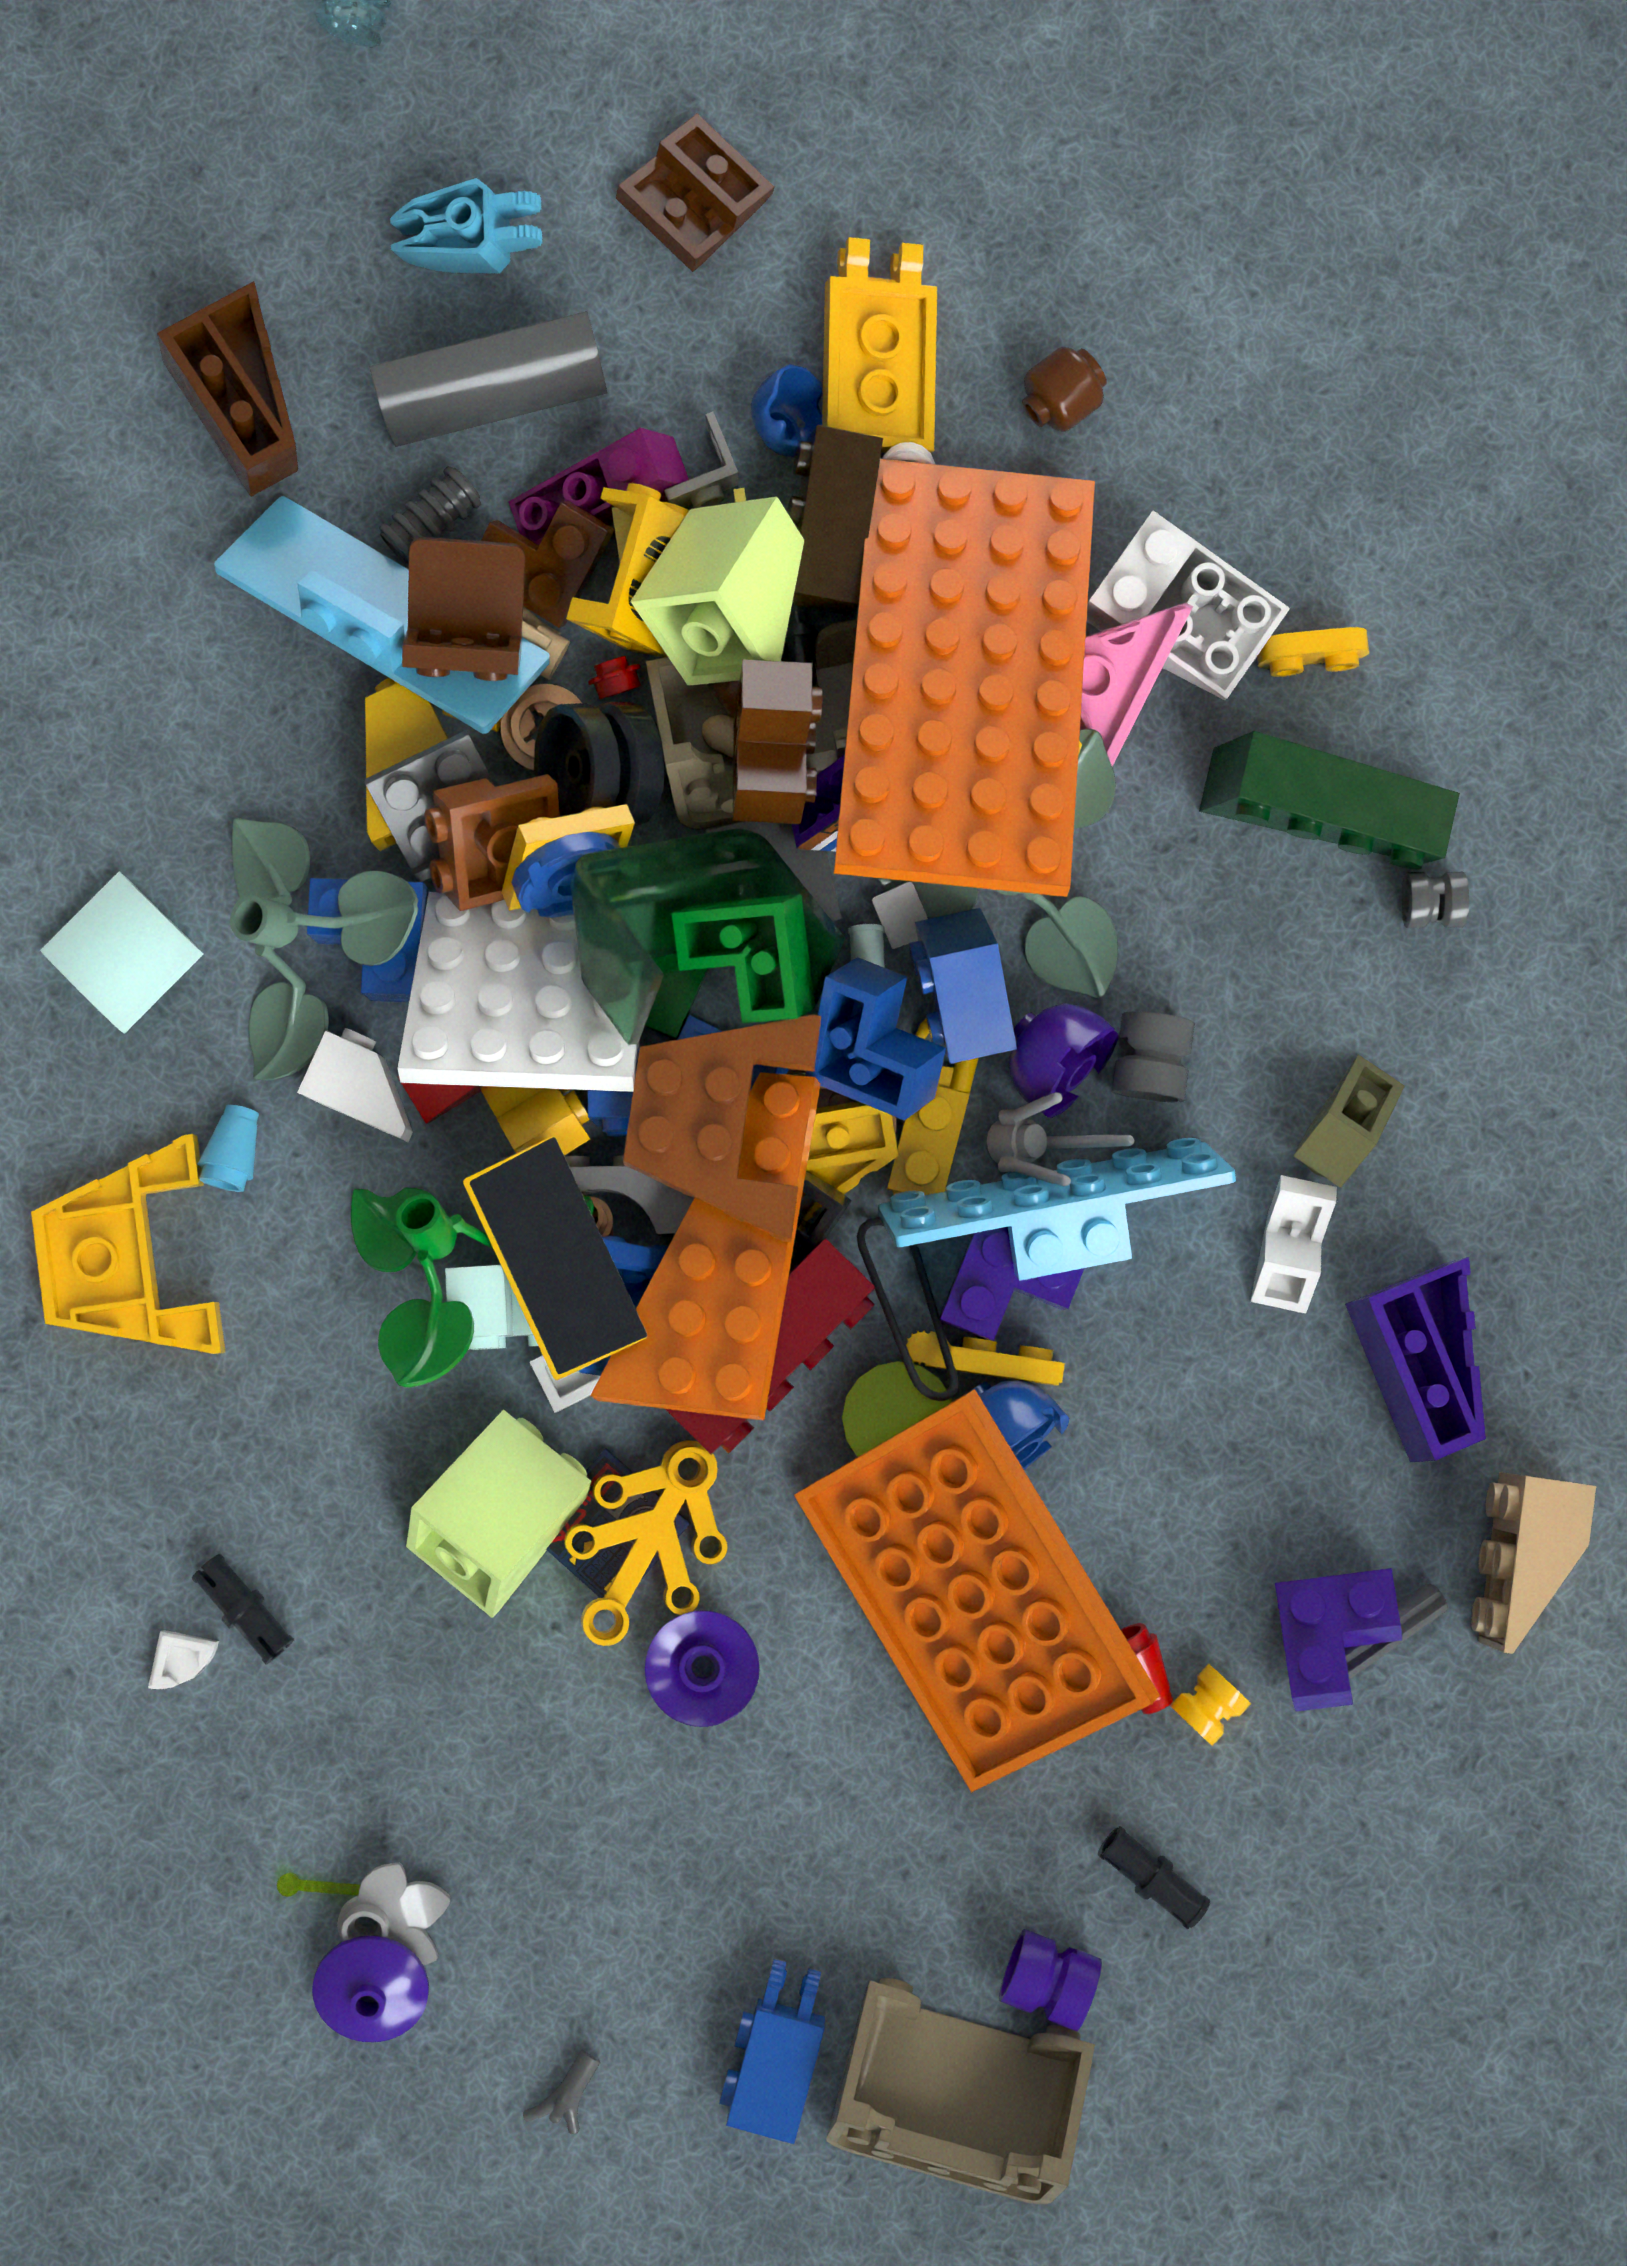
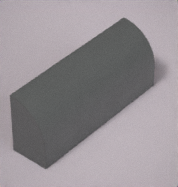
M588 311L369 366L380 408L395 447L608 393Z

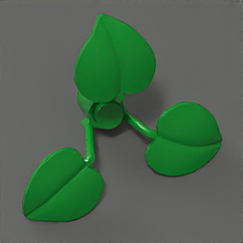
M404 1187L394 1196L381 1197L368 1189H354L351 1202L352 1234L357 1250L368 1266L381 1272H397L407 1267L417 1253V1259L423 1267L431 1291L430 1302L424 1299H412L392 1310L381 1325L378 1349L382 1361L392 1373L399 1386L415 1387L427 1384L448 1373L461 1361L468 1351L474 1335V1319L469 1307L460 1301L442 1303L443 1293L433 1260L444 1258L451 1253L455 1246L457 1233L459 1232L491 1249L493 1247L485 1232L466 1223L460 1214L449 1217L438 1200L425 1190ZM583 1195L592 1215L594 1210L593 1201L589 1196Z

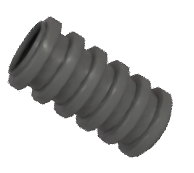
M447 466L443 471L444 478L440 480L435 477L431 481L432 488L429 491L421 489L418 492L419 500L415 503L409 500L405 503L406 511L403 514L396 511L392 515L394 522L390 525L383 523L379 526L381 538L403 563L409 564V548L415 538H443L441 532L445 529L451 532L455 528L454 521L457 518L465 520L468 517L467 509L470 507L477 509L481 506L479 493L458 469Z

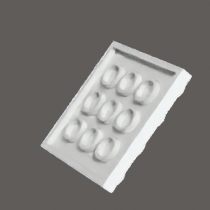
M429 892L397 1068L400 1083L634 1092L654 917L653 900L603 898L593 907L576 914L547 918L539 916L537 909H531L530 913L522 910V908L509 911L505 900L459 911L444 893Z

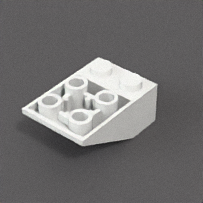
M1152 511L1089 600L1087 605V622L1100 631H1104L1183 603L1192 605L1193 608L1162 668L1226 700L1290 608L1158 513Z

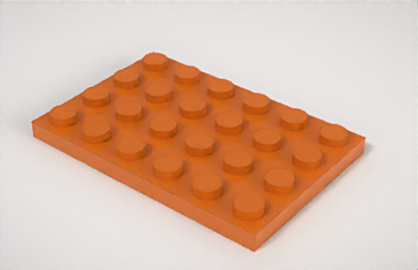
M975 1389L794 1494L971 1793L1153 1704L1160 1696Z

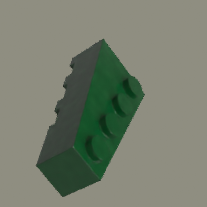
M1252 731L1213 748L1199 812L1287 832L1290 835L1303 839H1318L1338 844L1339 849L1354 854L1369 855L1373 852L1389 856L1388 862L1394 866L1419 870L1422 869L1425 863L1446 857L1460 793Z

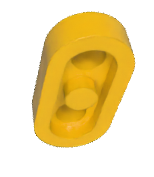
M1346 627L1273 635L1257 655L1258 667L1270 669V675L1273 677L1300 674L1304 671V665L1325 663V669L1329 672L1354 669L1359 666V659L1369 654L1367 630L1360 627Z

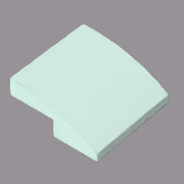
M120 871L40 950L76 989L124 1034L203 955L196 945Z

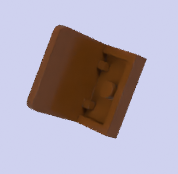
M430 537L415 538L409 548L408 626L403 642L402 667L416 668L417 674L427 677L448 676L450 670L473 672L475 678L486 681L505 680L508 674L518 675L522 651L525 575L524 549L515 543Z

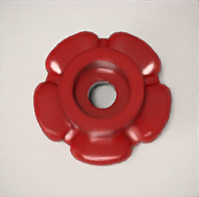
M621 656L595 665L597 677L588 680V685L595 686L599 700L640 687L641 683L636 670L641 669V666L639 664L629 666L626 656Z

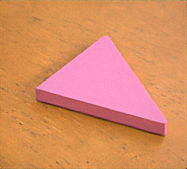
M1188 603L1153 613L1086 636L1080 730L1095 729L1101 734L1112 767L1193 608Z

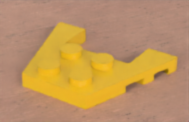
M183 1135L173 1140L172 1144L150 1155L145 1154L129 1162L128 1166L100 1180L95 1179L31 1212L45 1324L211 1354L226 1353L219 1302L161 1310L158 1296L146 1195L204 1186V1183L200 1181L202 1168L198 1166L200 1152L197 1135Z

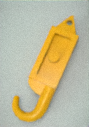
M927 1018L919 1025L915 1035L926 1039L929 1034ZM979 1058L954 1063V1067L942 1066L935 1098L904 1121L898 1145L899 1156L894 1160L887 1190L892 1191L893 1195L905 1191H922L924 1195L945 1192Z

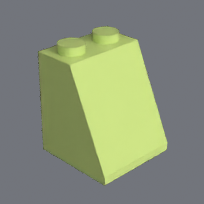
M777 496L689 510L630 601L687 685L739 681L742 659L781 661L804 539Z
M502 1410L412 1506L406 1547L493 1618L585 1501L591 1480L587 1478L586 1470L575 1458L566 1453L559 1455L545 1444L542 1434L532 1423L524 1418L516 1420L505 1410Z

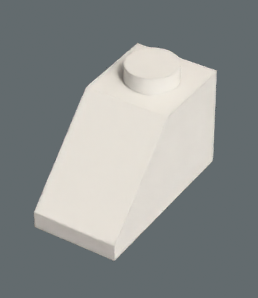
M347 1028L344 1029L341 1037L325 1031L297 1093L409 1142L413 1131L385 1058L372 1051L376 1041Z

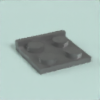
M467 730L364 779L365 785L417 882H423L431 878L430 862L440 858L438 843H433L430 839L424 817L426 809L434 808L433 791L487 778L494 785Z

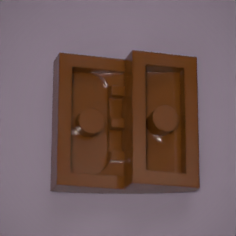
M696 113L659 142L657 155L618 185L616 199L680 261L694 272L773 194L775 187Z

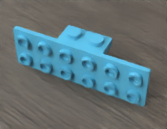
M285 496L279 497L214 563L215 571L221 577L482 734L488 733L550 663V655L547 651L522 637L518 675L508 674L505 680H480L473 676V672L450 670L448 676L427 677L417 674L416 668L402 667L403 642L408 626L409 570Z
M1182 1138L1169 1142L1167 1149L1148 1153L1144 1149L1132 1148L1117 1151L1112 1154L1111 1160L1091 1163L1087 1159H1072L1061 1162L1057 1165V1170L1054 1171L1070 1177L1071 1182L1068 1186L1052 1184L1017 1172H1008L1002 1175V1181L980 1185V1182L976 1180H963L949 1184L946 1187V1191L924 1195L922 1191L901 1192L893 1195L890 1198L891 1202L879 1204L878 1212L896 1247H905L1008 1227L1014 1274L1020 1281L1132 1259L1125 1204L1236 1182L1235 1169L1207 1143L1201 1142L1196 1138Z

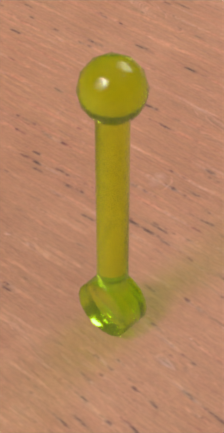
M291 1872L283 1874L277 1881V1890L286 1897H291L298 1891L359 1896L361 1886L360 1884L302 1880Z

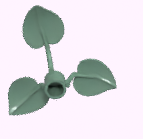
M1095 729L1080 730L1079 741L1082 747L1078 754L1074 828L1088 827L1100 821L1109 811L1115 797L1116 782L1114 770L1106 752L1102 736ZM878 878L887 891L906 882H912L926 916L932 918L971 910L978 900V888ZM996 890L997 892H999V893H1001V894H1003V895H1009V896L1023 893V892H1013V891ZM1023 893L1028 900H1032L1050 916L1036 921L1026 936L1025 955L1032 971L1045 983L1056 988L1079 992L1095 998L1102 997L1112 982L1118 960L1117 933L1107 911L1099 903L1085 896H1077L1068 900L1058 911L1055 905L1042 894Z
M238 818L233 820L232 859L235 882L240 899L236 902L231 912V929L240 940L257 944L255 954L265 957L292 984L280 982L268 986L259 993L251 1008L248 1028L254 1059L253 1078L266 1081L289 1076L309 1064L325 1031H328L329 1024L328 1009L325 1002L317 996L304 995L306 990L304 980L274 951V948H281L292 942L298 933L299 925L342 928L341 945L345 954L358 964L368 966L383 964L395 957L404 946L418 913V898L414 889L404 879L383 871H366L351 877L341 887L338 895L341 917H323L293 912L288 906L292 903L290 892L299 889L305 883L310 868V851L305 837L294 827L282 823Z

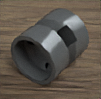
M1134 1011L1122 1013L1118 1045L1126 1053L1124 1057L1115 1061L1111 1092L1125 1097L1159 1102H1184L1189 1070L1181 1064V1058L1191 1054L1195 1022L1186 1018L1160 1013Z

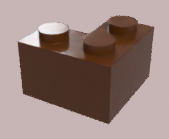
M742 659L733 721L732 821L801 824L805 802H815L817 771L816 768L806 767V754H814L816 722H820L822 714V687H812V663Z

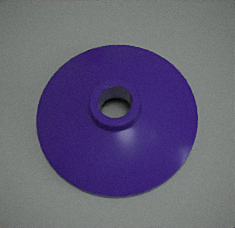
M691 1611L667 1622L653 1638L645 1659V1678L651 1697L666 1715L689 1726L709 1727L732 1719L747 1706L755 1693L759 1680V1657L752 1638L734 1619L714 1611ZM699 1656L709 1657L714 1663L713 1673L707 1677L697 1676L692 1669L694 1659Z
M360 1936L336 1945L323 1957L314 1975L312 1994L320 2017L335 2032L356 2041L382 2042L404 2034L418 2022L427 2005L429 1981L426 1970L419 1958L403 1944L386 1937ZM363 1996H371L375 1998L378 2002L368 2003L362 2001L359 1998Z

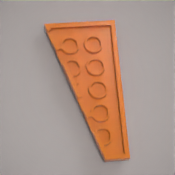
M760 1072L749 1095L738 1178L798 1186L791 1242L781 1241L770 1236V1233L746 1221L741 1222L725 1214L723 1210L694 1197L636 1307V1311L647 1332V1338L611 1355L590 1395L592 1398L603 1402L756 1420L765 1419L820 1091V1083L816 1077Z

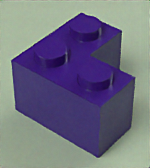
M1008 1227L972 1233L940 1313L939 1320L982 1339L994 1341L1013 1291L1058 1309L1066 1310L1069 1309L1084 1268L1019 1281L1014 1274Z
M1392 1568L1275 1583L1291 1697L1295 1712L1353 1705L1345 1648L1402 1641L1401 1622Z

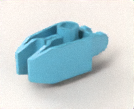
M474 178L414 198L390 218V223L403 235H418L391 244V250L409 264L435 271L500 274L511 261V252L524 251L541 246V228L526 224L510 226L509 219L540 213L541 197L531 191L495 194L483 182Z

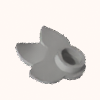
M400 1862L384 1864L367 1873L362 1879L359 1896L350 1899L344 1904L338 1917V1932L343 1941L360 1936H380L395 1940L409 1948L423 1965H427L437 1960L438 1952L425 1929L431 1926L445 1912L450 1904L451 1897L441 1887L431 1882L414 1881L407 1883L406 1872ZM370 1917L375 1919L377 1924L372 1927H365L360 1924L358 1918Z

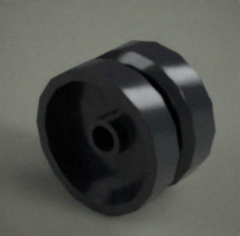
M629 701L605 702L596 707L587 703L560 704L549 709L540 723L535 741L534 774L535 777L548 774L557 783L560 817L578 814L592 807L609 808L627 804L635 822L634 826L649 821L658 808L663 792L665 761L661 737L653 718L642 705Z

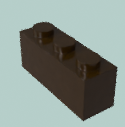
M817 425L807 441H799L793 467V474L802 476L799 497L793 495L790 497L787 513L803 537L804 545L792 605L848 615L859 604L865 539L869 537L883 438Z

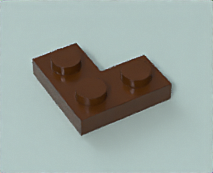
M567 500L560 503L540 545L499 520L489 522L481 541L515 543L524 549L523 606L554 626L561 628L568 621L566 618L572 597L580 599L615 529Z

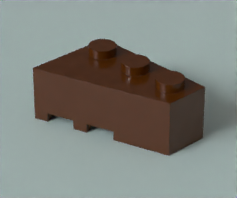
M254 281L157 333L164 365L251 497L298 471L296 443Z

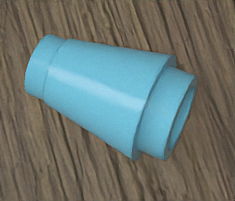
M226 1105L224 1114L221 1116L198 1162V1166L202 1168L200 1181L228 1191H244L246 1181L252 1180L254 1175L258 1112L243 1106Z

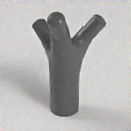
M581 2050L561 2084L539 2105L523 2112L524 2120L529 2122L550 2114V2121L552 2123H559L562 2116L565 2115L568 2132L570 2134L578 2133L580 2130L577 2117L579 2102L586 2086L601 2063L600 2060Z

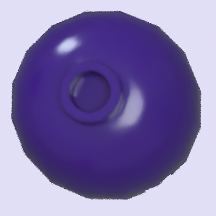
M1063 1003L1044 1009L1037 1016L1032 1012L1028 1013L1013 1029L1017 1049L1011 1050L1009 1071L1016 1091L1027 1103L1059 1092L1062 1095V1101L1041 1112L1048 1118H1053L1063 1113L1079 1097L1069 1091L1080 1085L1093 1067L1099 1074L1106 1066L1119 1038L1118 1033L1114 1030L1115 1028L1091 1010L1072 1004Z

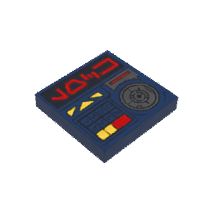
M607 1448L603 1450L586 1470L587 1478L591 1480L587 1498L546 1549L599 1598H604L636 1539L600 1549L592 1558L579 1560L570 1555L565 1548L564 1539L567 1531L577 1524L595 1527L653 1510L660 1497L655 1491L627 1497L626 1502L616 1509H607L599 1505L593 1496V1486L600 1476L615 1474L621 1477L634 1473ZM614 1480L605 1482L600 1490L602 1499L606 1502L617 1500L621 1494L619 1483ZM679 1513L674 1519L678 1538L691 1524ZM586 1531L576 1533L572 1539L574 1550L580 1553L588 1551L593 1544L591 1534ZM658 1552L655 1553L643 1577L658 1562Z

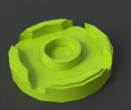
M897 1361L877 1365L860 1376L846 1396L842 1414L846 1441L858 1457L952 1402V1398L946 1401H936L921 1394L914 1387L904 1362ZM914 1364L920 1380L929 1389L940 1393L947 1391L937 1376L922 1366Z

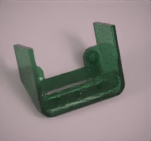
M729 829L588 853L578 859L570 881L581 979L628 1045L639 1042L664 977L663 972L652 958L677 953L672 921L673 912L692 904L801 894L815 1005L822 994L825 977L831 973L845 940V936L769 841L758 833L747 829Z

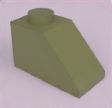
M1358 1054L1307 1129L1293 1156L1306 1164L1313 1173L1325 1177L1341 1188L1377 1145L1405 1085Z

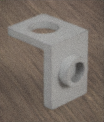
M713 411L705 414L706 429L722 467L664 490L666 502L681 507L691 504L693 508L713 506L725 498L723 491L739 485L738 470Z

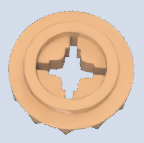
M538 684L528 687L501 719V737L509 755L526 770H534V747L536 740L532 739L526 743L537 730L534 723L535 718L531 712L535 710L540 717H545L548 710L555 706L582 702L572 692L561 686Z

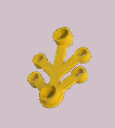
M692 1440L677 1442L665 1452L659 1466L621 1477L615 1474H604L594 1483V1499L599 1505L607 1509L621 1507L626 1502L627 1497L664 1488L653 1510L595 1527L577 1524L567 1531L564 1539L565 1548L570 1555L579 1560L592 1558L600 1549L636 1539L604 1598H597L591 1601L583 1610L581 1616L582 1629L585 1635L595 1644L601 1646L614 1645L626 1635L629 1628V1617L625 1607L656 1552H658L667 1585L663 1593L666 1607L677 1615L694 1611L697 1608L700 1600L699 1591L689 1580L674 1525V1519L684 1501H686L696 1532L691 1542V1550L695 1558L702 1563L711 1565L720 1562L725 1557L728 1548L727 1541L717 1530L707 1493L717 1477V1461L714 1454L711 1455L699 1442ZM685 1458L694 1459L698 1465L697 1474L689 1480H684L678 1473V1466ZM614 1480L619 1483L621 1494L617 1500L606 1502L601 1497V1487L605 1482ZM580 1531L589 1532L593 1538L591 1548L583 1553L576 1552L572 1546L573 1537ZM707 1536H715L719 1542V1550L712 1557H704L699 1548L702 1539ZM681 1586L688 1587L691 1591L689 1604L681 1608L675 1607L671 1599L673 1591ZM601 1610H609L614 1615L613 1625L605 1631L597 1630L593 1624L594 1616Z

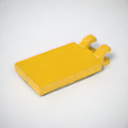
M848 237L846 248L838 250L837 265L839 277L830 276L825 282L822 426L883 438L882 453H886L892 446L902 442H914L922 445L932 453L934 452L937 286L921 285L924 245L901 243L899 254L893 253L890 257L891 279L868 277L870 239Z

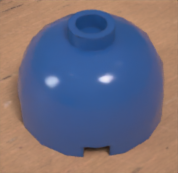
M1007 1380L991 1386L989 1382H983L972 1389H975L1024 1470L1052 1447L1048 1441L1042 1442L1052 1429L1056 1427L1062 1435L1068 1426L1070 1418L1056 1401L1039 1386L1028 1381Z

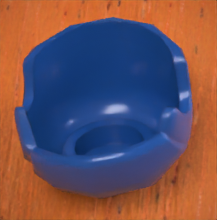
M789 364L777 370L761 383L752 398L751 415L754 427L763 443L778 455L795 458L799 441H807L815 427L822 425L819 401L823 395V384L806 368ZM797 416L805 422V427H798Z

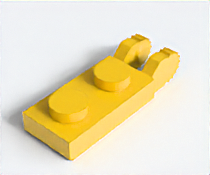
M925 1330L923 1332L917 1331L916 1334L912 1333L911 1337L907 1338L908 1343L906 1346L913 1363L918 1362V1365L924 1363L928 1367L946 1369L935 1332L930 1331L927 1334ZM963 1337L962 1347L951 1346L947 1341L956 1371L1025 1380L1054 1386L1062 1383L1065 1363L1052 1361L1054 1350L1020 1345L1019 1354L1016 1356L996 1353V1341Z

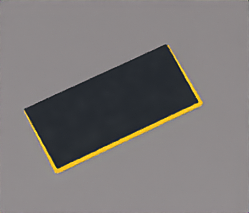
M549 1137L463 1180L465 1189L555 1380H560L647 1338V1332L555 1137Z

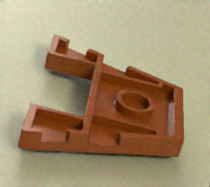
M808 1015L798 1019L781 1020L641 1046L625 1143L624 1165L687 1196H694L719 1208L725 1214L741 1222L746 1221L770 1233V1236L781 1241L791 1242L798 1186L739 1179L738 1173L754 1065L814 1072L821 1016Z

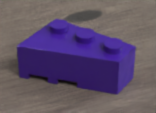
M1469 1257L1441 1264L1345 1304L1410 1463L1436 1461L1486 1439L1479 1366L1474 1364L1471 1330L1476 1329L1474 1311L1469 1309L1467 1276L1471 1275Z

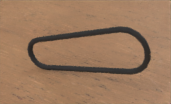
M880 1217L869 1218L859 1226L856 1236L858 1249L871 1282L875 1286V1292L914 1387L929 1399L936 1401L950 1400L957 1393L958 1377L941 1320H939L940 1316L917 1244L909 1246L949 1376V1389L942 1393L929 1389L917 1374L866 1246L865 1235L867 1230L872 1226H884Z

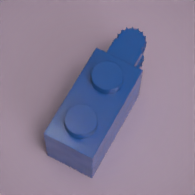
M773 1959L763 1999L758 1998L754 2014L743 2011L734 2047L745 2050L739 2071L727 2070L719 2104L729 2107L726 2126L794 2144L825 2029V2016L812 2013L821 1972L808 1968L807 1974L802 1979L799 1991L801 1997L796 2009L776 2003L779 1991L783 1989L787 1971L785 1969L786 1962Z

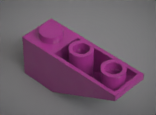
M640 427L508 501L519 533L540 545L561 502L569 500L604 523L610 524L614 522L612 514L614 506L601 499L603 487L627 491L629 483L640 484L660 492L661 497L659 501L666 502L664 490L688 481L689 478L674 437Z

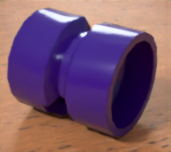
M1023 1929L1015 1943L1005 1970L999 1992V2001L1028 2013H1032L1039 2006L1043 2007L1047 2020L1078 2031L1092 2004L1100 1978L1102 1959L1071 1947L1060 1954L1058 1953L1055 1940Z

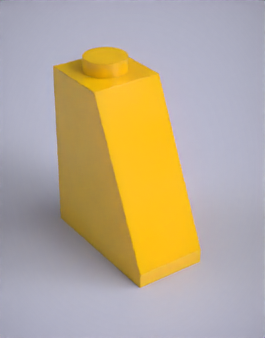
M390 678L380 682L375 687L376 693L365 698L366 778L448 739L432 703ZM366 786L367 833L371 842L379 851H382L397 842Z

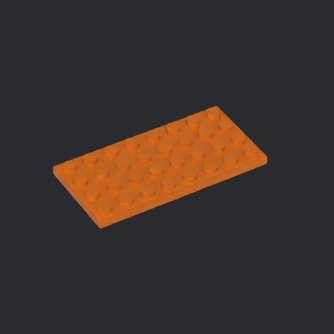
M880 459L869 537L865 539L834 874L1068 896L1071 885L1095 481Z

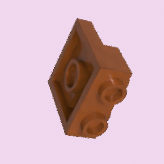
M546 774L497 787L487 778L433 791L434 808L426 809L424 817L429 837L433 843H438L440 858L430 862V873L435 889L440 894L444 893L459 911L504 900L501 892L518 825L526 824L540 817H549L551 819L560 817L557 783Z

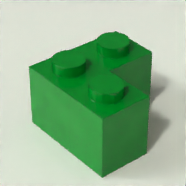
M801 894L692 904L672 913L679 971L735 966L742 1023L798 1019L815 1008Z

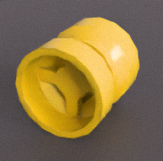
M1208 1663L1197 1675V1685L1193 1688L1197 1693L1194 1696L1190 1693H1181L1171 1703L1170 1707L1213 1746L1224 1734V1725L1220 1720L1223 1717L1227 1721L1231 1717H1240L1251 1703Z

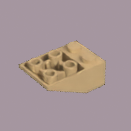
M1499 1472L1498 1483L1492 1482L1489 1485L1486 1497V1514L1488 1517H1494L1491 1540H1483L1479 1553V1572L1486 1574L1484 1597H1476L1471 1617L1472 1630L1479 1632L1478 1642L1504 1653L1513 1654L1589 1546L1596 1486Z

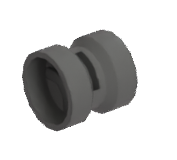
M1463 871L1445 872L1441 877H1429L1425 872L1405 873L1402 883V920L1406 928H1424L1429 922H1440L1445 928H1463L1465 926L1469 912V887L1466 874Z

